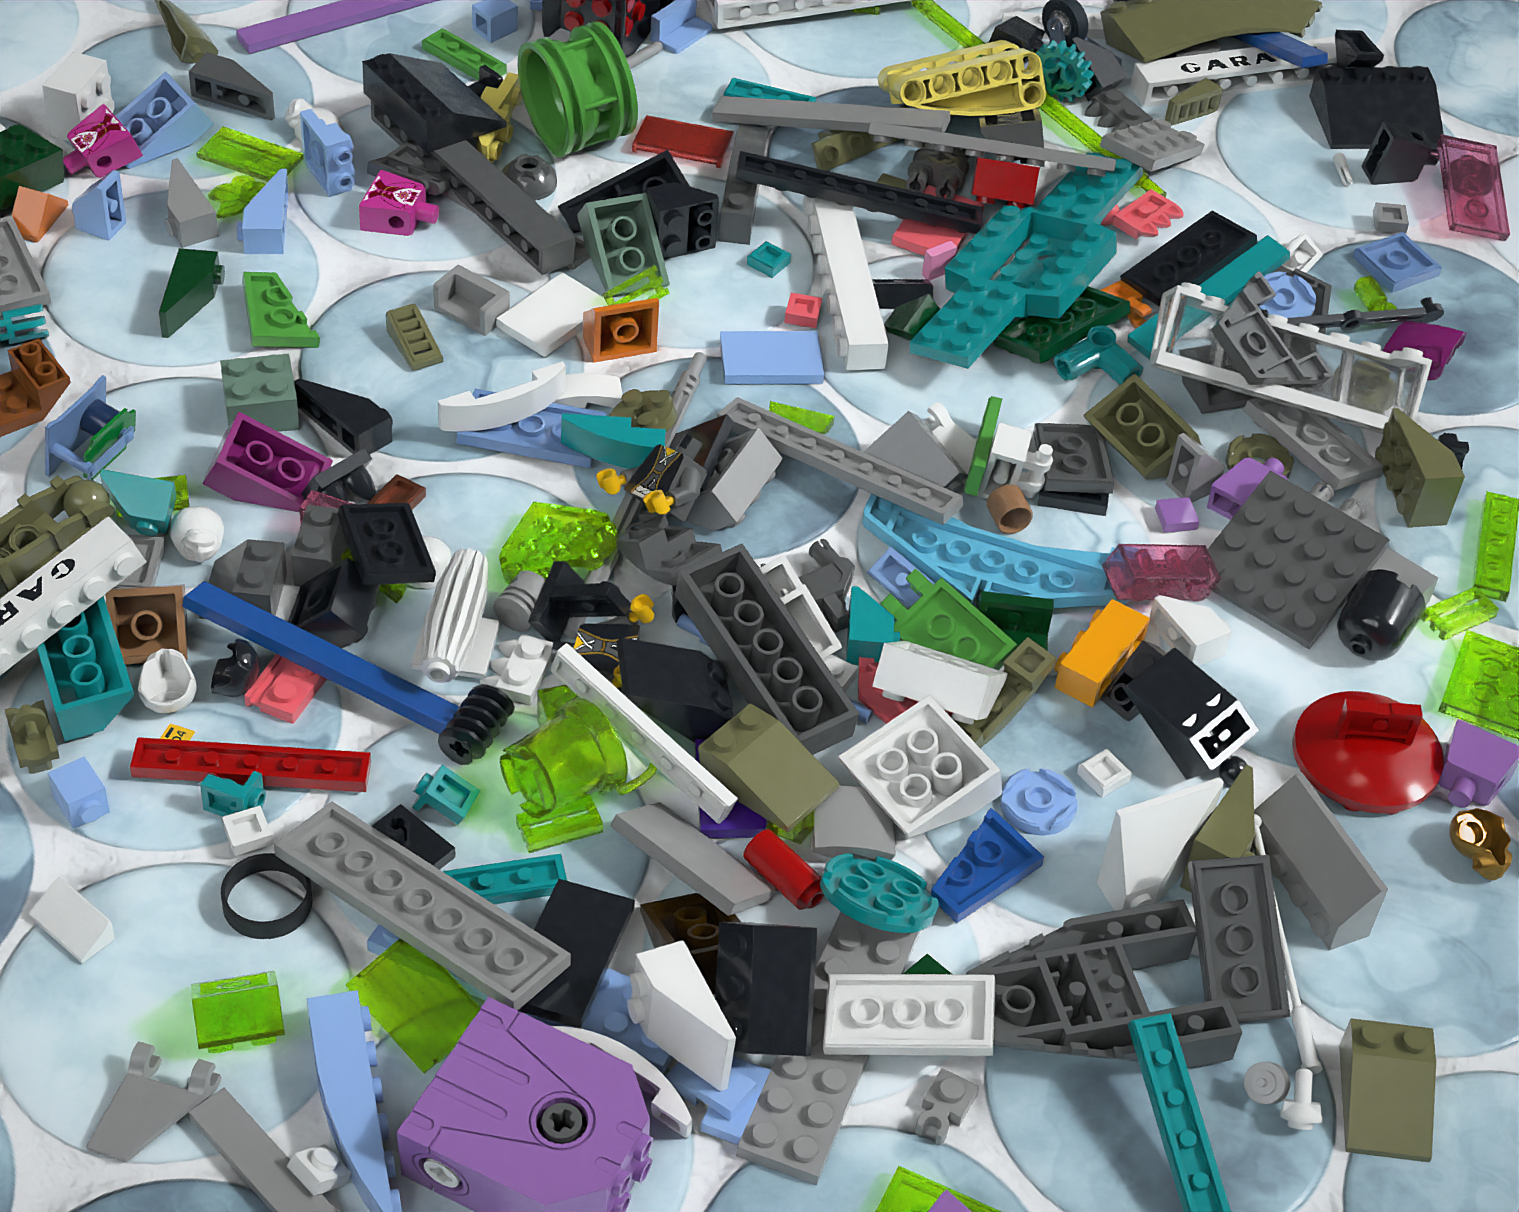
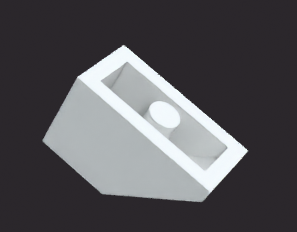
M1162 595L1154 598L1149 623L1171 649L1175 647L1197 666L1225 656L1232 631L1227 623L1220 619L1211 607Z

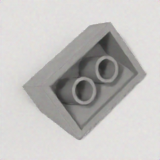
M759 427L726 440L705 490L700 492L699 497L694 501L686 521L711 531H716L727 526L734 528L744 520L746 516L744 512L760 498L761 493L759 491L775 477V469L783 459Z

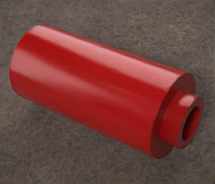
M766 829L761 831L746 846L743 854L744 859L798 910H803L807 907L809 909L814 908L822 901L825 895L820 886L821 876L772 830Z

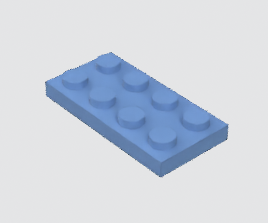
M475 388L472 395L475 399L497 392ZM552 403L538 413L515 423L478 431H457V444L591 468L593 458L561 444L562 413L607 416V413Z

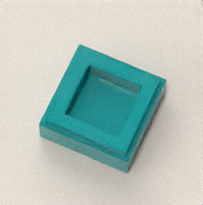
M765 241L747 256V265L773 278L791 263L792 254Z

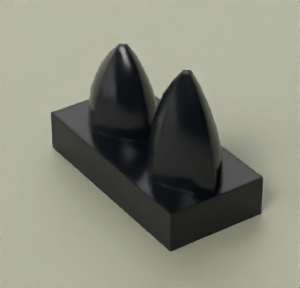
M365 448L314 476L301 492V495L309 505L319 499L328 507L339 508V505L348 504L346 491L343 487L345 485L359 497L370 501L376 495L373 479L366 469L372 457Z

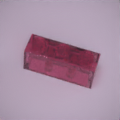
M1118 544L1102 565L1117 600H1154L1155 597L1162 595L1178 600L1198 602L1206 599L1221 580L1206 545Z

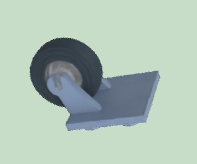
M1050 0L1045 4L1042 11V23L1050 41L1054 40L1058 45L1062 40H1065L1067 44L1072 38L1078 37L1102 47L1087 37L1088 18L1084 8L1077 0ZM1114 54L1118 62L1121 64L1122 59Z

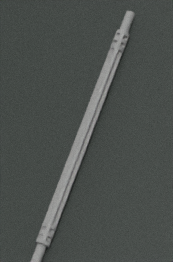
M702 352L694 354L688 369L682 372L671 398L677 411V419L671 429L665 434V447H670L700 383L699 375L707 360L706 355ZM627 491L584 580V584L608 581L621 553L616 546L615 540L626 531V527L629 524L635 522L643 503ZM587 617L570 618L564 631L566 637L576 639L579 626L585 623Z

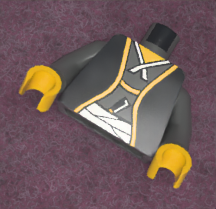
M684 434L675 450L658 444L638 467L621 471L619 476H617L616 471L612 468L599 471L596 474L599 487L604 489L606 493L614 495L621 490L623 485L625 491L646 505L649 513L667 514L685 522L694 501L700 495V488L707 476L706 469L693 461L703 444L688 434Z
M640 594L631 601V610L628 611L627 616H617L596 624L584 623L580 625L575 643L554 640L551 662L554 661L557 651L567 643L623 694L616 641L621 637L640 640L638 620L645 624L653 620L654 612L651 610L654 607L653 601L647 594Z

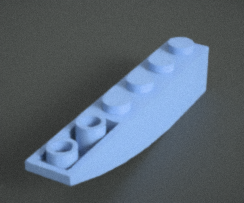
M358 990L307 998L319 1092L328 1126L342 1162L351 1171L350 1178L370 1212H402L399 1189L390 1190L388 1178L396 1177L392 1150L384 1152L382 1140L389 1139L386 1113L378 1114L376 1103L383 1102L380 1076L373 1078L371 1076L370 1067L377 1066L374 1041L366 1042L365 1032L372 1031L369 1007H360Z

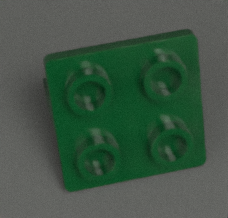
M981 591L980 597L977 598L976 608L1010 637L1018 647L1028 637L1048 651V632L1053 614L1054 599Z

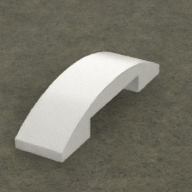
M562 361L532 371L531 382L475 399L471 392L467 391L439 400V428L442 431H478L501 427L530 417L548 407L565 392L566 365Z
M552 1026L632 1064L639 1087L655 1097L651 1102L652 1116L686 1139L692 1132V1118L685 1103L669 1080L647 1059L624 1044L607 1036L580 1028Z

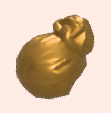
M1479 808L1459 811L1451 820L1449 827L1452 844L1463 856L1472 859V868L1484 878L1494 881L1502 878L1511 865L1513 858L1512 853L1508 850L1511 839L1506 832L1504 818Z

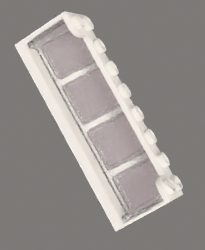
M1185 282L1181 286L1177 285L1164 292L1162 295L1149 363L1151 367L1383 434L1384 424L1389 420L1392 408H1398L1413 421L1416 420L1432 363L1431 359L1422 357V351L1405 347L1402 351H1393L1390 354L1380 351L1381 346L1375 343L1363 341L1359 345L1349 342L1350 337L1347 335L1331 332L1330 336L1318 333L1319 328L1314 325L1300 323L1298 327L1287 324L1288 319L1283 316L1268 314L1267 320L1296 360L1317 351L1334 376L1323 384L1249 385L1211 331L1228 308V306L1224 305L1225 300L1214 296H1206L1201 293L1200 286Z

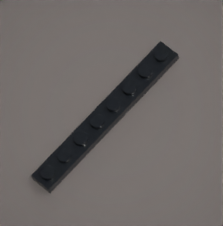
M744 151L739 153L735 179L742 180L748 184H760L773 187L779 191L799 193L809 198L833 201L839 205L855 206L870 212L894 215L900 219L924 222L930 226L946 227L960 233L977 234L982 227V207Z

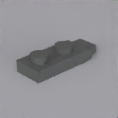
M386 156L368 161L367 174L376 177L380 170H384L423 184L425 192L432 195H439L450 190V183L443 179L442 176Z

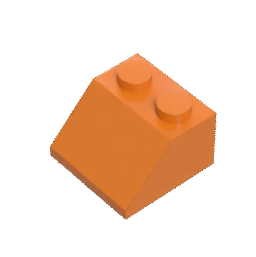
M658 298L597 307L583 312V339L593 363L657 352Z

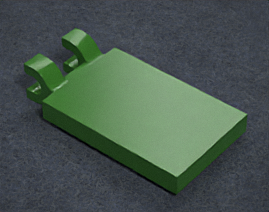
M916 568L906 577V580L911 584L910 588L920 598L908 610L891 594L880 603L882 607L894 616V631L900 632L901 641H908L997 670L1004 666L1003 662L1018 648V645L942 577L933 585Z

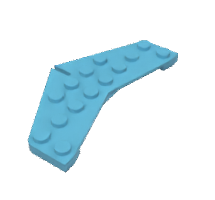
M872 493L864 507L862 518L863 526L889 547L891 546L934 583L942 577L972 605L979 589L987 592L1054 599L1053 608L1107 605L1111 599L1126 604L1132 598H1117L1104 567H1122L1134 593L1136 587H1133L1127 574L1134 572H1127L1125 568H1130V570L1131 568H1135V570L1136 568H1143L1147 556L1145 553L1132 549L1115 547L1111 548L1109 554L1036 546L971 527L954 517L950 518L944 525H941Z

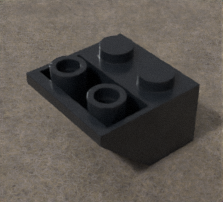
M677 182L645 188L664 260L715 248L719 206L717 194Z

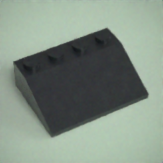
M392 53L380 54L375 56V58L362 61L363 93L426 153L507 127V122L443 63Z
M1331 66L1329 68L1316 69L1309 97L1330 149H1370L1383 121L1420 129L1426 135L1432 148H1444L1445 140L1437 86L1428 67L1359 66L1340 68Z

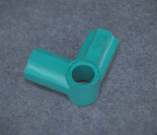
M1106 326L1092 327L1086 339L1056 355L1053 363L1058 375L1065 381L1068 379L1074 380L1094 368L1105 371L1119 385L1133 374L1140 377L1144 367L1116 343V333Z

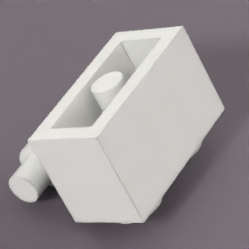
M999 422L977 496L988 499L989 495L998 487L1015 485L1023 489L1025 497L1034 498L1037 492L1042 490L1045 483L1044 473L1049 471L1052 465V447L1042 444L1035 453L1029 452L1028 448L1032 432ZM1022 468L1029 469L1031 471H1028L1027 473L1022 472Z

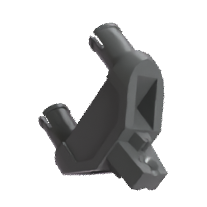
M820 539V543L818 540L815 541L808 552L821 568L798 578L808 588L831 629L837 633L848 628L850 613L846 609L845 599L852 583L855 565L848 558L840 557L826 539Z

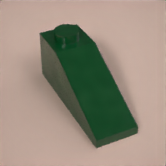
M178 249L159 309L162 338H169L215 298L218 285H223L225 278L224 265H219L218 251Z

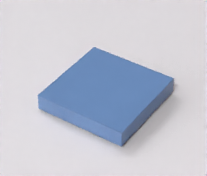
M1404 232L1355 248L1353 258L1391 293L1435 278L1440 275L1442 269L1436 261Z

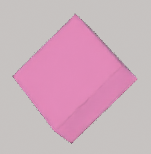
M952 241L925 250L922 276L930 281L945 275L944 268L956 256L957 246Z

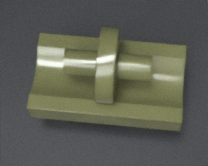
M44 700L37 701L33 705H22L20 709H4L20 768L28 767L31 774L52 769L51 760L59 759L60 757Z

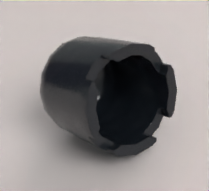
M1383 569L1368 571L1365 577L1357 583L1338 619L1337 629L1340 640L1353 654L1363 659L1378 661L1395 655L1419 623L1426 609L1424 596L1418 587L1412 584L1409 588L1406 584L1397 580L1399 575L1393 571Z

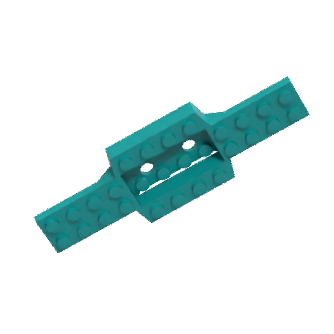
M1087 152V153H1086V155H1093V156H1099V157L1112 158V157L1103 156L1101 153H1097V152H1094V153ZM1116 159L1114 172L1106 171V176L1104 177L1087 174V167L1076 166L1075 172L1070 171L1036 208L1024 207L1019 209L1016 206L1004 205L944 268L945 288L955 294L909 342L910 353L968 369L1014 317L1028 318L1029 316L1059 319L1116 255V232L1100 224L1106 215L1143 176V168L1126 159ZM1031 235L1030 242L1022 250L1015 253V258L1007 266L1001 268L1000 274L994 280H990L997 270ZM1045 255L1050 256V257L1045 258L1044 260L1038 259V258L1041 257V256H1045Z

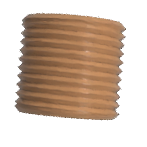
M1004 485L998 487L987 499V507L997 528L1003 533L1013 534L1020 532L1029 525L1033 518V512L1018 486Z

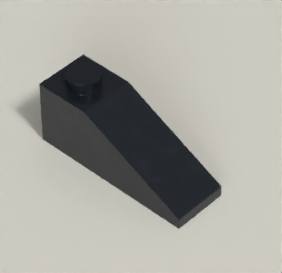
M301 378L294 381L297 407L352 454L365 448L370 455L392 442L393 420L386 409L380 408L369 398Z

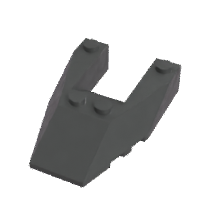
M1184 899L1068 919L1063 923V927L1045 936L1041 933L1031 938L1028 945L1012 953H1009L1008 950L966 972V975L995 976L993 1046L1138 1062L1128 1028L1129 1022L1135 1019L1171 1013L1186 1065L1188 1067H1197L1233 1060L1243 1033L1228 998L1150 1012L1133 969L1189 960L1198 930Z

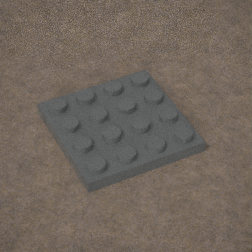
M1270 470L1191 569L1190 576L1196 582L1307 649H1310L1349 599L1359 580L1365 577L1367 572L1372 569L1389 547L1390 539Z

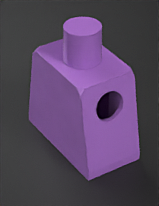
M1244 458L1212 484L1207 508L1231 520L1270 470L1288 480L1282 474L1284 472L1283 464L1276 458H1269L1264 464L1252 458Z
M1458 719L1446 746L1443 771L1438 784L1440 787L1450 791L1448 799L1457 807H1468L1471 801L1482 806L1489 805L1514 775L1519 764V746Z

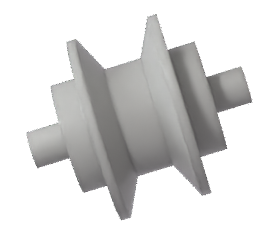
M1258 1062L1247 1070L1244 1077V1088L1247 1095L1253 1101L1260 1104L1273 1105L1283 1101L1288 1095L1290 1078L1282 1066L1272 1062Z

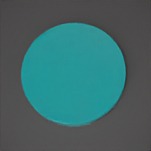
M851 853L835 856L826 863L820 879L821 890L833 906L850 918L876 929L896 933L918 932L932 924L939 902L926 889L927 882L911 869L880 856H876L875 861L853 858L854 856Z

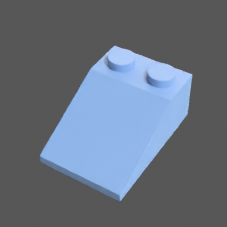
M166 71L115 116L130 132L143 154L139 159L127 164L128 168L189 146L214 125Z

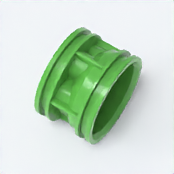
M594 21L585 26L575 27L570 33L569 41L566 42L542 37L536 41H529L521 45L517 66L525 107L536 133L553 155L562 157L570 152L580 151L583 147L605 140H614L619 136L633 133L638 120V101L635 84L625 54L616 37L607 26L599 21Z

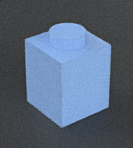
M482 0L473 4L472 30L490 43L517 31L518 6L510 0Z
M85 756L48 772L52 796L73 829L85 823L93 822L101 816L110 813L105 786Z

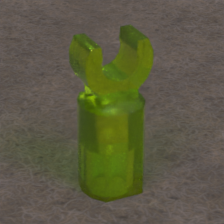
M1372 276L1360 277L1354 284L1355 293L1368 311L1398 309L1394 304L1387 302L1388 298Z

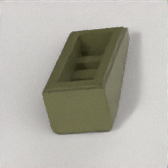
M1207 78L1199 81L1169 100L1165 121H1168L1173 126L1217 111L1223 92L1222 87Z
M416 304L406 305L386 312V331L412 371L443 362V356ZM428 350L427 352L414 355L416 352Z

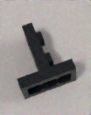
M554 561L528 623L546 641H560L569 618L627 616L631 603L615 584L607 581L584 584L585 581L566 561Z

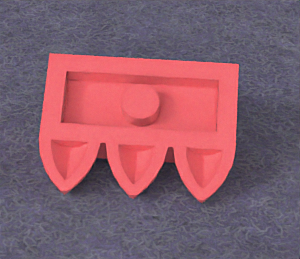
M1151 189L1116 213L1112 225L1135 239H1138L1140 236L1155 237L1158 236L1157 228L1170 227V219L1183 218L1184 214L1176 203Z

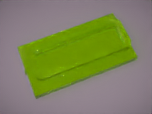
M224 126L196 153L199 159L269 182L280 169H287L288 176L304 159L303 153Z

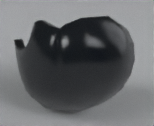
M236 639L234 643L227 645V648L233 652L231 657L217 661L210 687L212 693L238 697L246 694L255 684L260 667L259 656L253 645L242 639Z

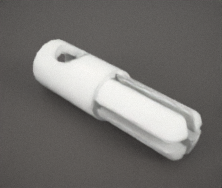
M1336 153L1333 156L1335 167L1343 186L1348 187L1347 180L1350 185H1352L1353 180L1343 153Z

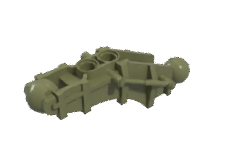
M57 475L50 481L51 487L30 497L27 494H23L17 499L19 505L0 517V599L108 516L110 518L113 517L114 507L110 505L109 493L102 484L94 480H83L80 476H73L63 480ZM62 511H65L69 518L57 523L54 518Z

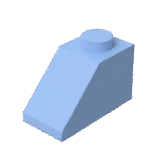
M111 171L89 186L72 203V213L74 214L77 230L109 241L127 223L119 171Z

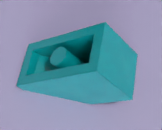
M101 469L100 478L102 486L109 493L110 500L131 529H135L138 533L146 536H156L157 533L168 534L176 500L174 482Z
M852 586L848 609L850 615L847 628L846 662L852 665H859V657L874 658V662H879L884 643L900 641V632L894 631V616L860 587Z

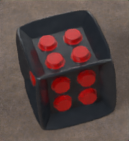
M542 0L543 35L551 40L566 42L569 41L570 33L575 27L599 21L613 33L627 58L638 50L650 34L651 16L658 12L660 0Z

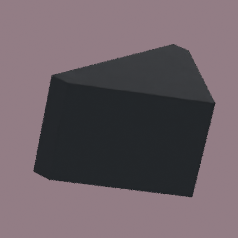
M1336 29L1337 67H1375L1383 61L1384 54L1362 30Z

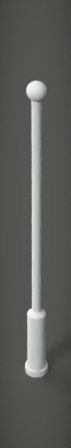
M1254 814V842L1257 855H1266L1259 829L1262 821L1257 814ZM1275 897L1284 970L1293 1004L1290 1014L1301 1056V1069H1308L1315 1075L1320 1073L1323 1068L1318 1060L1307 1010L1301 1006Z

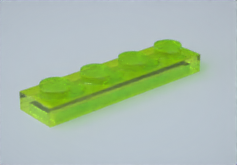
M1486 491L1482 503L1471 594L1504 602L1508 598L1519 515L1518 498Z

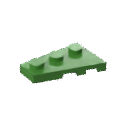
M243 271L242 285L252 346L319 348V335L315 330L311 331L303 311L296 309L292 303V295L276 272Z

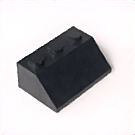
M719 922L715 1000L736 1037L734 1052L811 1056L817 928L753 922Z

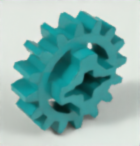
M1051 40L1048 45L1043 44L1036 53L1042 63L1045 89L1049 91L1048 97L1051 98L1055 94L1060 102L1065 97L1070 102H1073L1076 97L1080 99L1092 84L1090 79L1094 72L1088 70L1092 63L1091 61H1084V51L1079 53L1075 51V44L1069 48L1066 46L1065 40H1062L1058 45L1054 40Z

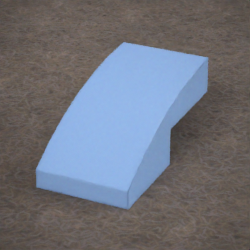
M680 1062L665 1076L685 1100L694 1106H697L702 1101L730 1121L756 1093L757 1088L755 1081L732 1067L728 1089L722 1091L717 1090Z

